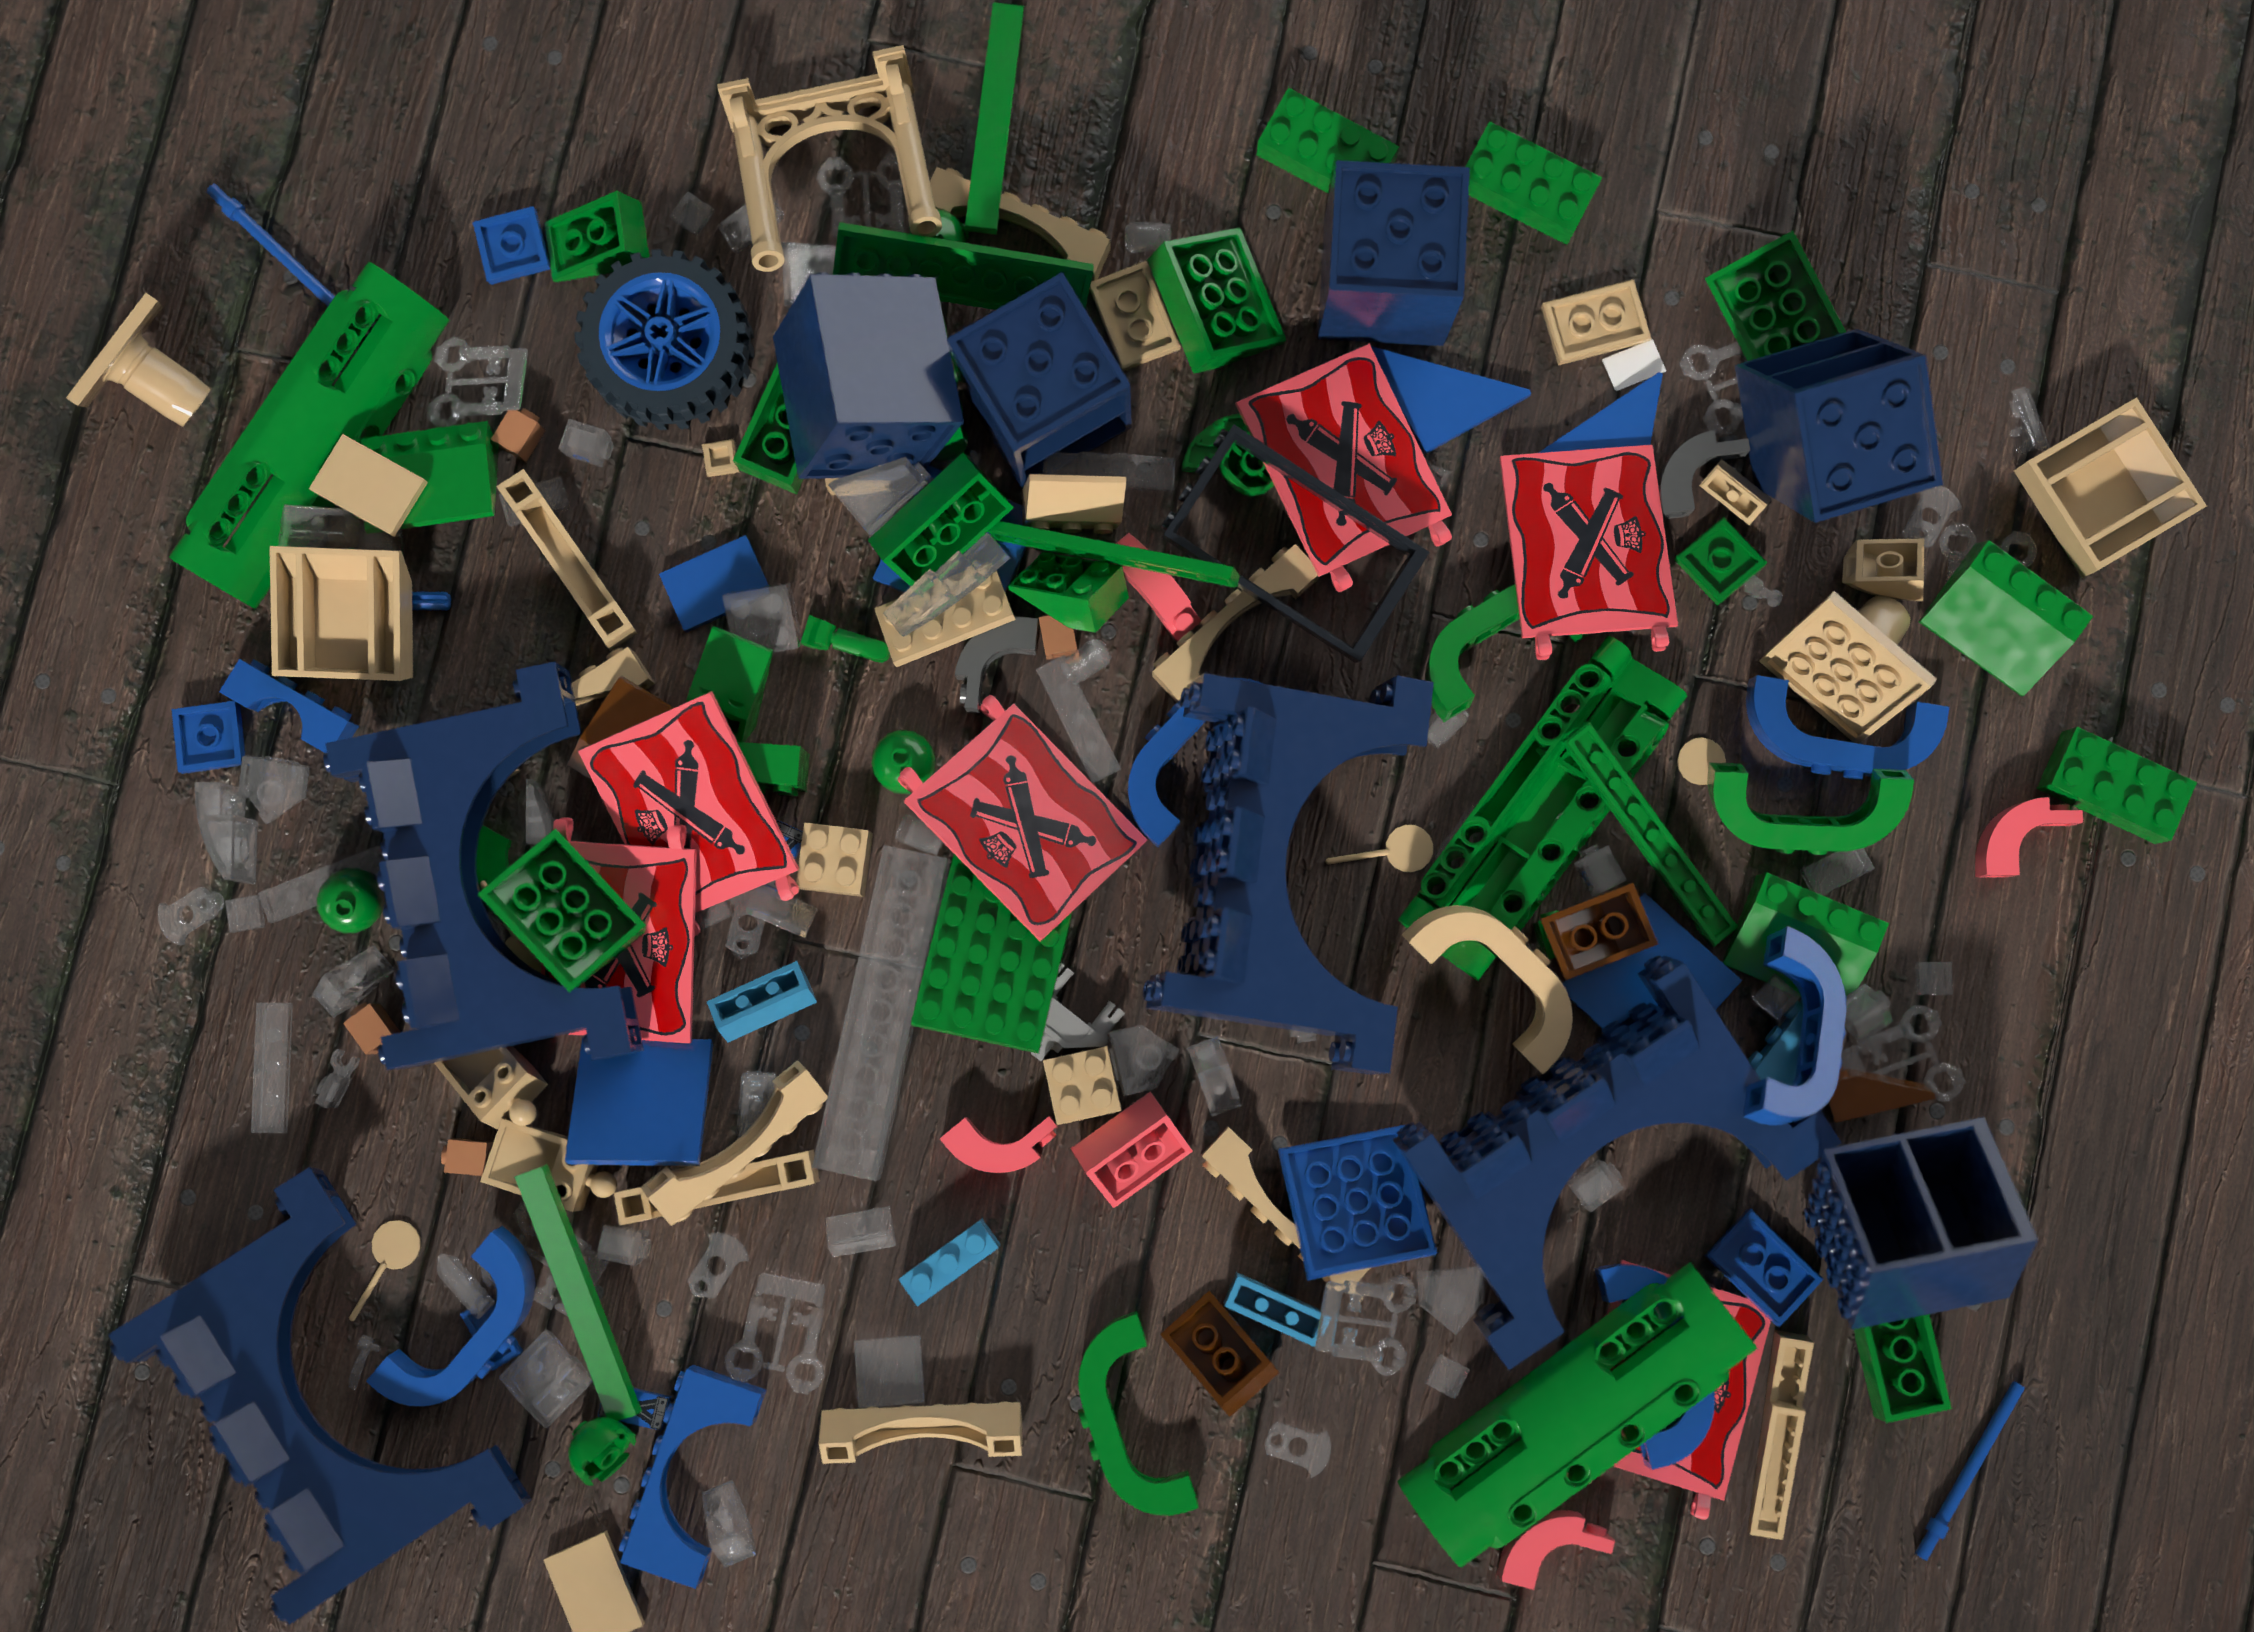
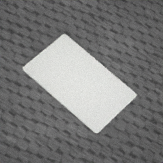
M1653 340L1602 359L1616 391L1651 378L1658 372H1666Z

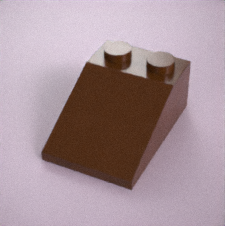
M619 677L579 738L567 765L592 780L578 752L579 750L669 711L674 707L627 678Z
M1634 883L1540 919L1565 980L1658 945Z
M1842 1065L1836 1089L1829 1102L1825 1105L1828 1116L1835 1123L1936 1099L1934 1091L1923 1083L1850 1068L1844 1069Z
M1210 1291L1160 1334L1229 1417L1279 1374L1275 1366Z

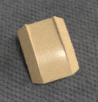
M1924 539L1856 540L1843 560L1842 583L1875 596H1887L1903 601H1923Z

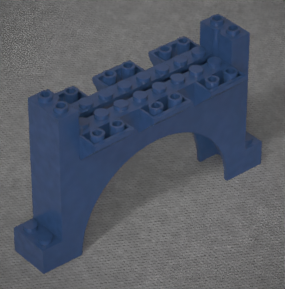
M556 662L516 670L517 679L513 680L516 697L521 699L522 702L325 743L327 753H324L323 760L326 770L331 772V776L344 778V780L349 782L359 781L360 788L363 793H366L368 806H365L366 820L370 826L372 825L374 830L383 832L385 841L381 842V850L386 861L379 862L381 871L377 872L378 885L382 891H385L387 902L383 906L385 920L388 924H391V928L402 930L403 935L399 945L402 956L407 958V960L398 962L399 970L396 971V981L399 989L404 992L406 1002L402 1004L404 1020L406 1023H410V1028L420 1029L380 1037L382 1045H379L378 1053L381 1063L386 1065V1070L417 1067L584 1030L587 1032L586 1035H583L584 1049L587 1055L591 1054L592 1060L609 1059L644 1051L632 987H577L569 993L559 981L551 979L530 967L505 944L491 923L482 899L478 896L480 892L477 878L479 835L486 813L497 792L508 777L534 754L563 739L582 734L570 672Z
M1206 673L1188 684L1187 688H1183L1180 699V706L1184 707L1183 717L1221 724L1212 728V731H1209L1206 737L1205 749L1209 751L1208 763H1205L1203 766L1201 780L1205 782L1204 792H1208L1206 809L1210 810L1209 819L1201 822L1200 827H1196L1193 837V844L1197 846L1196 859L1193 858L1190 864L1189 876L1193 878L1192 887H1197L1194 894V907H1197V915L1189 918L1188 923L1183 925L1181 941L1185 943L1184 954L1178 960L1177 973L1162 972L1150 975V979L1145 981L1143 1000L1147 1001L1146 1009L1334 1036L1335 1040L1329 1048V1060L1332 1062L1331 1069L1368 1075L1389 1074L1391 1072L1398 1007L1374 1001L1349 989L1332 976L1312 954L1298 930L1290 908L1286 888V854L1289 837L1302 805L1317 784L1334 768L1346 760L1374 754L1405 756L1407 754V745L1427 746L1434 682L1397 675L1376 686L1370 695L1369 703Z
M1658 955L1648 960L1643 965L1645 969L1639 972L1638 976L1657 1005L1652 1003L1646 1005L1643 1002L1634 1006L1628 1012L1629 1018L1621 1023L1613 1021L1602 1029L1603 1034L1596 1038L1599 1044H1595L1585 1050L1582 1059L1575 1061L1570 1057L1566 1059L1561 1057L1540 1077L1535 1075L1525 1080L1521 1084L1522 1089L1516 1092L1520 1101L1515 1099L1508 1102L1501 1108L1502 1113L1495 1117L1489 1111L1485 1114L1483 1112L1477 1113L1467 1121L1468 1125L1459 1132L1454 1130L1444 1135L1440 1139L1441 1144L1437 1142L1433 1134L1421 1122L1417 1124L1412 1122L1405 1125L1397 1132L1398 1136L1393 1139V1142L1499 1299L1498 1303H1491L1483 1307L1478 1312L1479 1316L1474 1318L1473 1321L1508 1370L1564 1333L1549 1302L1543 1272L1545 1232L1550 1214L1565 1184L1574 1172L1601 1147L1622 1135L1652 1125L1666 1123L1705 1125L1735 1136L1757 1157L1764 1168L1767 1169L1774 1165L1783 1179L1787 1181L1821 1158L1824 1149L1837 1147L1841 1144V1141L1820 1110L1812 1115L1784 1125H1766L1743 1117L1747 1085L1759 1081L1760 1078L1684 962L1665 955L1663 957Z
M312 1167L305 1169L274 1189L278 1196L274 1200L275 1204L284 1216L289 1214L290 1219L108 1334L112 1340L110 1348L118 1360H124L125 1363L142 1362L156 1354L165 1367L170 1365L176 1375L173 1381L178 1391L183 1396L188 1394L190 1399L199 1397L203 1403L200 1409L204 1417L210 1423L215 1422V1424L209 1427L212 1436L209 1437L210 1442L219 1454L224 1452L231 1463L228 1466V1470L237 1483L242 1482L244 1486L253 1484L257 1489L254 1492L257 1502L263 1509L268 1508L270 1510L269 1513L263 1516L267 1521L264 1524V1528L274 1542L279 1541L285 1550L282 1556L290 1570L293 1572L297 1570L301 1575L271 1595L274 1601L271 1604L273 1612L280 1621L286 1620L288 1625L325 1602L471 1502L474 1506L471 1509V1513L480 1527L486 1525L488 1530H490L532 1501L498 1445L470 1459L448 1466L426 1469L393 1467L364 1458L343 1446L320 1425L310 1411L298 1386L292 1362L291 1337L295 1309L301 1291L317 1262L342 1235L357 1225L324 1171Z

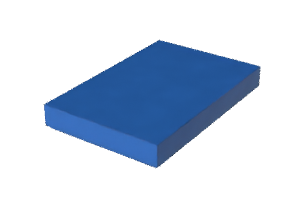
M747 535L659 573L682 628L686 633L773 594Z
M1751 1208L1747 1209L1704 1255L1777 1327H1780L1824 1280Z

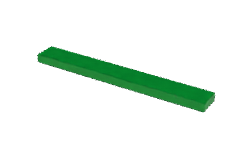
M993 2L965 231L997 235L1024 6Z
M999 521L988 531L997 541L1233 588L1237 587L1240 578L1232 566Z
M1585 721L1565 737L1561 743L1708 945L1715 947L1738 928L1735 921L1590 721Z
M548 1164L520 1173L514 1177L606 1417L619 1421L636 1416L642 1409Z

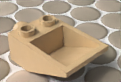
M513 1046L434 1063L477 1118L496 1129L499 1128L501 1119L511 1120L519 1126H526L532 1123L536 1117V1108L532 1101L548 1085L533 1065Z
M501 1119L480 1181L521 1195L514 1176L548 1164L559 1195L564 1186L567 1188L566 1196H560L565 1210L571 1212L583 1211L590 1189L597 1197L607 1198L617 1188V1180L613 1174L605 1171L596 1174L598 1165L575 1164L573 1166L566 1163L565 1156L568 1136L529 1125L519 1126L507 1119Z

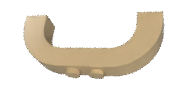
M1456 905L1442 907L1423 915L1402 934L1430 964L1446 949L1460 941L1474 940L1486 944L1530 988L1535 998L1536 1012L1534 1019L1513 1045L1542 1074L1557 1061L1567 1045L1572 1029L1571 1002L1561 981L1547 967L1551 961L1537 948L1532 952L1525 945L1529 939L1518 928L1514 926L1511 930L1508 929L1498 919L1483 910Z

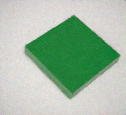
M1725 517L1721 518L1674 559L1717 606L1768 563Z

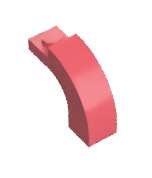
M1130 533L1116 543L1148 550ZM1121 565L1125 580L1141 594L1176 641H1179L1201 622V619L1190 605L1192 602L1171 575Z
M2049 797L2032 799L2003 810L1990 821L1979 839L1975 854V877H2013L2020 875L2019 848L2024 836L2036 826H2074L2082 824L2083 810H2070V805L2067 804L2050 805Z
M1050 1115L1022 1139L1013 1143L1002 1144L987 1139L971 1120L965 1117L943 1135L940 1140L956 1158L966 1165L985 1172L1005 1173L1027 1167L1042 1156L1035 1149L1034 1145L1039 1143L1043 1147L1057 1136L1053 1130L1058 1125Z
M1569 1510L1551 1511L1505 1545L1496 1574L1502 1582L1534 1590L1539 1567L1545 1556L1553 1549L1562 1545L1573 1544L1612 1554L1615 1540L1609 1534H1606L1607 1529L1587 1523V1527L1584 1528L1585 1518L1580 1512Z

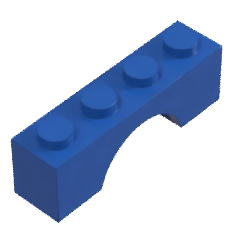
M239 659L219 691L242 706L256 712H260L273 703L289 702L298 711L302 721L301 739L324 753H327L325 743L352 738L359 725L350 721L352 717L350 713L337 706H334L332 710L322 705L325 701L324 698L309 690L305 694L296 690L298 685L296 682L285 676H279L278 679L268 674L271 668L255 659L252 660L251 664Z

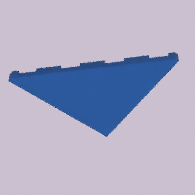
M1371 346L1410 429L1424 454L1525 400L1532 394L1526 388Z
M1658 372L1538 453L1650 445L1663 373Z

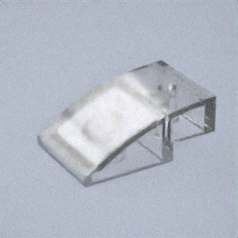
M195 782L197 819L206 849L215 867L224 880L256 884L258 821L245 818L246 789L223 782Z

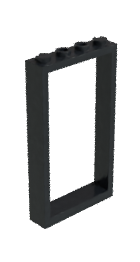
M1233 425L1229 432L1222 429L1213 443L1218 448L1211 459L1207 456L1204 457L1196 470V473L1200 475L1194 486L1188 483L1178 498L1183 503L1176 514L1170 511L1162 523L1161 528L1166 531L1161 538L1196 560L1225 565L1176 532L1234 442L1408 556L1351 646L1239 574L1238 588L1354 663L1361 662L1430 552L1236 425Z

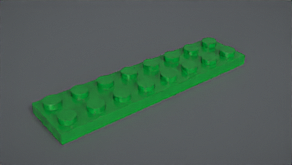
M839 222L832 275L859 273L861 276L890 274L892 276L907 277L919 274L923 277H935L940 301L997 310L1056 275L1063 273L1085 309L1094 272V264Z

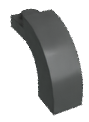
M1715 430L1698 434L1683 443L1664 464L1657 478L1663 520L1689 516L1695 510L1692 479L1696 469L1708 463L1719 462L1721 459L1723 461L1743 459L1750 452L1749 439L1738 440L1737 436H1726L1718 439L1717 442Z
M1015 617L1014 621L976 635L968 641L960 654L955 671L957 680L967 681V684H961L960 703H965L964 708L967 712L980 713L983 678L987 668L993 661L1007 654H1037L1038 618Z

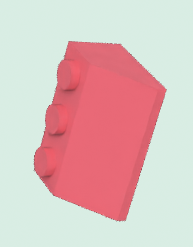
M1151 1091L1070 1148L1085 1173L1113 1208L1193 1152Z

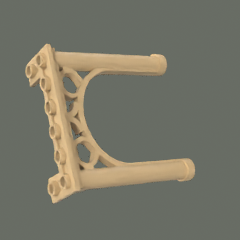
M904 45L873 51L878 74L755 100L748 78L717 84L724 109L735 136L753 244L751 258L752 264L757 270L764 272L779 269L785 261L771 188V177L777 162L795 144L808 137L827 131L858 130L878 136L887 142L897 156L911 233L933 237L941 231L942 222L939 211L935 209L912 94L915 93ZM864 107H880L879 111L868 118L857 114ZM843 111H848V115H844ZM889 116L891 117L893 131L883 124ZM803 120L804 123L799 125L798 121ZM781 125L791 126L783 136L768 134L769 130L773 127ZM761 143H764L766 146L771 147L767 152L765 158L763 156Z

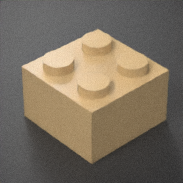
M804 822L798 864L799 870L797 871L796 879L799 889L865 897L873 833L863 829Z
M1108 1046L1043 1060L1057 1125L1122 1110Z

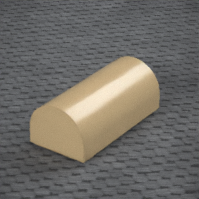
M1722 459L1699 485L1748 525L1754 521L1772 500Z

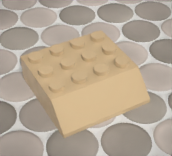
M2137 397L2014 470L2016 476L2082 578L2100 570L2207 507Z
M270 546L272 676L402 681L413 677L412 580L402 551Z

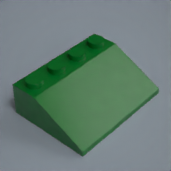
M1241 228L1165 241L1147 259L1193 374L1226 366L1284 344L1287 341Z
M1793 230L1705 278L1747 361L1846 332Z
M488 421L361 439V444L428 482L400 529L495 516L499 448L491 440L493 433ZM364 521V528L367 534L384 532Z
M1990 540L1973 545L1918 622L2018 695L2024 696L2075 643L2093 618V615Z
M556 828L478 893V896L569 993L620 955L646 931V924Z
M1766 872L1756 875L1737 923L1738 928L1733 933L1722 963L1729 968L1801 997L1798 988L1787 976L1764 966L1767 936L1788 926L1813 939L1829 955L1843 982L1847 1010L1879 951L1889 923Z

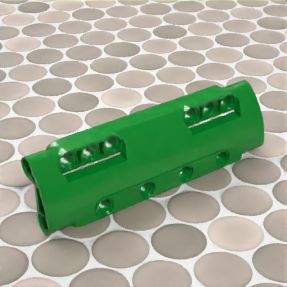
M369 261L352 284L355 290H343L333 298L186 517V525L191 533L189 535L184 533L168 556L179 565L254 609L258 608L270 590V546L308 547L336 505L312 492L309 487L342 434L360 444L362 438L383 435L429 366L433 355L431 348L450 321L449 318L417 293ZM381 314L380 318L378 319V321L376 322V324L374 325V327L372 328V330L370 331V333L368 334V336L366 337V339L364 340L356 354L353 356V358L351 359V361L349 362V364L347 365V367L345 368V370L343 371L335 385L332 386V383L334 382V380L336 379L344 365L347 363V361L349 360V358L351 357V355L353 354V352L355 351V349L357 348V346L359 345V343L361 342V340L363 339V337L365 336L373 322L376 320L378 315ZM273 474V477L271 478L267 486L264 488V490L262 491V493L260 494V496L258 497V499L256 500V502L254 503V505L252 506V508L250 509V511L248 512V514L246 515L238 529L235 531L227 545L223 547L224 543L231 535V533L233 532V530L235 529V527L237 526V524L239 523V521L241 520V518L243 517V515L245 514V512L247 511V509L249 508L257 494L260 492V490L262 489L270 475Z
M1607 636L1590 658V661L1576 670L1421 881L1420 890L1400 915L1398 921L1408 929L1423 915L1449 906L1497 842L1498 844L1452 906H1469L1483 910L1498 919L1508 929L1511 930L1515 926L1522 931L1610 811L1569 752L1566 750L1563 756L1560 757L1565 749L1561 741L1587 720L1610 688V692L1588 721L1593 725L1629 777L1633 779L1666 734L1669 727L1668 722L1687 698L1686 692L1675 683L1634 660L1629 648L1621 641ZM1588 679L1598 680V683L1593 687L1583 686V683ZM1570 704L1579 705L1576 712H1564V709ZM1550 730L1560 731V734L1554 739L1545 738L1546 733ZM1632 747L1636 749V753L1633 756L1623 757L1620 755L1621 751L1625 748ZM1590 798L1599 801L1592 809H1586L1582 806ZM1473 833H1484L1481 841L1477 843L1469 842V838ZM1551 850L1561 852L1556 860L1548 861L1545 859L1546 853ZM1454 859H1465L1464 864L1460 868H1450V864ZM1436 884L1446 885L1445 890L1441 894H1431L1432 887ZM1511 902H1522V907L1518 912H1507V907ZM1474 940L1455 943L1441 954L1449 962L1478 981L1497 956L1486 944Z
M1691 1262L1666 1279L1667 1282L1665 1284L1651 1283L1623 1302L1436 1442L1429 1449L1428 1458L1424 1464L1420 1463L1397 1480L1402 1492L1426 1527L1460 1568L1464 1567L1489 1547L1498 1549L1507 1545L1723 1385L1729 1377V1369L1758 1349ZM1681 1316L1684 1317L1676 1324H1674L1672 1327H1670L1668 1330H1666L1664 1333H1662L1660 1336H1658L1656 1339H1654L1652 1342H1650L1648 1345H1646L1633 1356H1631L1629 1359H1627L1625 1362H1623L1621 1365H1619L1617 1368H1615L1613 1371H1610L1611 1368H1613L1615 1365H1617L1619 1362H1621L1623 1359H1625L1627 1356H1629L1631 1353H1633L1635 1350H1637L1639 1347H1641L1655 1335L1660 1333L1662 1330H1664L1678 1318H1680ZM1521 1436V1439L1519 1441H1517L1515 1444H1513L1511 1447H1509L1507 1450H1505L1491 1462L1486 1464L1484 1467H1482L1480 1470H1478L1476 1473H1474L1472 1476H1470L1468 1479H1466L1452 1491L1449 1490Z

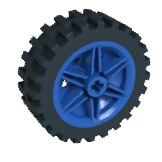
M652 249V257L643 258L640 252L630 255L632 262L624 266L621 265L619 260L611 265L614 270L612 274L607 278L600 274L594 280L598 288L594 294L586 291L582 299L587 305L586 311H578L576 321L581 326V332H574L575 343L581 350V353H578L577 356L579 363L586 371L585 375L590 383L620 415L626 419L629 416L638 425L647 427L648 423H653L658 430H668V424H677L681 430L690 428L688 421L698 418L701 424L709 421L710 418L707 413L715 408L722 413L728 408L724 400L730 394L737 398L742 391L738 385L741 377L749 378L751 370L747 365L748 358L754 359L755 351L751 344V338H754V334L748 321L749 316L730 282L727 283L722 273L715 267L712 269L708 268L703 259L694 256L693 261L688 260L685 253L678 250L673 251V257L665 256L662 249ZM651 305L657 306L655 317L648 314V308ZM684 309L690 311L688 314L679 316L680 312ZM630 330L638 331V333L627 337ZM660 333H662V334H664V335L667 334V336H666L665 338H663V337H661V336L657 337L658 334H660ZM696 338L701 339L700 347L693 349L692 341ZM642 359H648V367L646 369L639 367V362ZM682 365L679 372H671V368Z

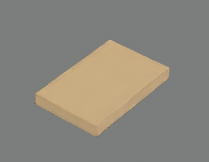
M1146 261L1091 282L1090 293L1122 371L1181 349Z
M1634 279L1548 301L1541 305L1558 365L1642 344L1651 339Z
M342 434L309 489L395 537L428 482Z
M607 1530L550 1555L543 1560L572 1632H630L645 1624Z

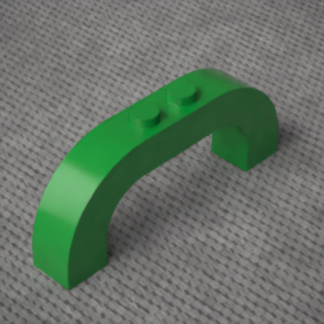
M1515 584L1502 592L1499 590L1491 592L1483 599V603L1475 608L1473 605L1464 608L1457 614V618L1449 623L1437 637L1427 662L1425 681L1434 682L1431 705L1443 723L1468 709L1475 697V694L1460 674L1458 667L1459 657L1470 648L1520 619ZM1592 633L1569 636L1574 643H1577Z
M1709 762L1707 778L1708 792L1712 805L1722 822L1735 836L1751 845L1775 849V851L1785 854L1794 853L1795 850H1807L1811 854L1825 855L1828 851H1853L1873 845L1886 837L1900 823L1911 802L1914 779L1906 770L1873 769L1870 791L1866 800L1857 810L1850 814L1839 817L1776 815L1759 813L1748 806L1746 801L1748 772L1742 764Z
M1134 1311L1107 1323L1095 1334L1088 1344L1079 1371V1395L1083 1408L1078 1409L1083 1429L1090 1428L1093 1440L1088 1441L1092 1458L1094 1461L1100 1460L1104 1475L1118 1496L1134 1508L1149 1514L1162 1516L1178 1515L1199 1508L1189 1471L1186 1470L1167 1477H1151L1140 1472L1132 1464L1106 1386L1108 1370L1116 1359L1128 1352L1147 1347V1340L1138 1312Z

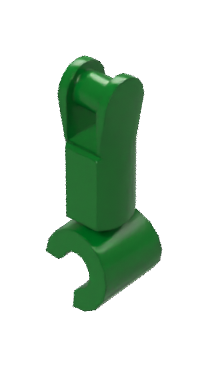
M809 615L800 642L804 646L818 650H829L832 643L833 649L859 657L862 656L878 663L886 662L889 659L890 652L885 642L869 637L866 638L863 635L838 628L836 632L837 626Z

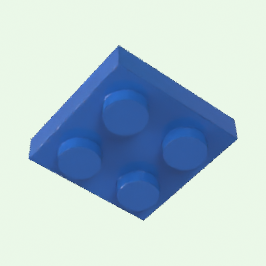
M534 206L473 222L486 279L490 285L551 269L538 214Z
M228 701L172 709L178 773L186 774L246 765L241 707L239 703Z

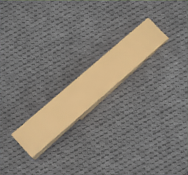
M1774 1330L1748 1527L1750 1535L1783 1540L1806 1413L1803 1408V1401L1814 1342L1807 1335Z

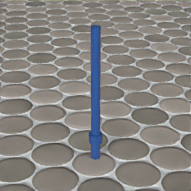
M216 184L210 185L206 192L222 207V212L230 220L237 221L328 307L335 296L245 212V207L237 199L230 198Z
M2012 1381L1935 1518L1931 1517L1925 1527L1927 1532L1914 1553L1927 1561L1939 1539L1943 1540L1950 1529L1947 1527L1949 1521L2025 1390V1387Z

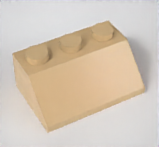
M1029 474L1022 489V525L1050 531V528H1062V531L1065 533L1081 532V529H1094V533L1098 534L1112 533L1113 529H1117L1122 522L1126 477Z

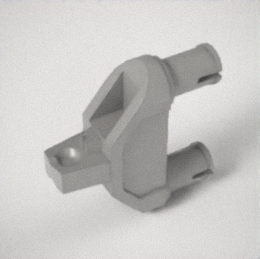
M1061 963V965H1060L1059 973H1060V972L1063 970V968L1065 967V965L1062 964V963ZM1066 968L1062 975L1057 978L1040 1054L1031 1052L1041 1062L1051 1049L1059 1053L1062 1048L1105 1047L1109 1042L1107 1041L1109 1039L1107 1035L1120 1018L1125 1015V1012L1118 1008L1109 1018V1014L1116 1005L1108 1001L1093 1023L1088 1022L1086 1024L1057 1001L1058 997L1056 995L1069 978L1074 975V972L1069 968Z

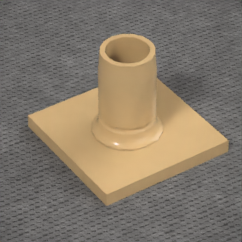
M145 293L66 398L77 406L88 407L106 382L113 381L117 384H122L124 389L166 418L184 427L210 393L211 388L157 348L150 347L149 343L143 338V333L163 308L156 299Z
M1833 591L1768 650L1759 661L1779 679L1789 680L1788 687L1852 742L1858 744L1931 688L1937 680L1898 646L1910 626V616L1900 602L1887 596H1875L1869 599L1857 611Z

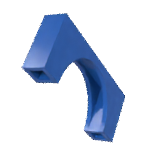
M691 1365L686 1369V1372L681 1371L676 1380L674 1390L678 1391L675 1404L670 1403L664 1415L663 1422L667 1423L664 1436L659 1435L655 1442L652 1454L656 1455L653 1468L648 1467L644 1474L641 1486L645 1487L642 1500L637 1499L633 1506L630 1519H633L634 1523L631 1532H625L619 1551L623 1552L620 1561L622 1564L696 1589L703 1580L713 1549L702 1545L689 1536L680 1526L671 1510L667 1495V1475L671 1460L683 1440L701 1428L721 1423H736L751 1427L757 1420L767 1390L696 1365Z

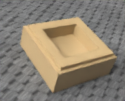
M734 439L702 444L708 477L740 472L733 462L737 452Z

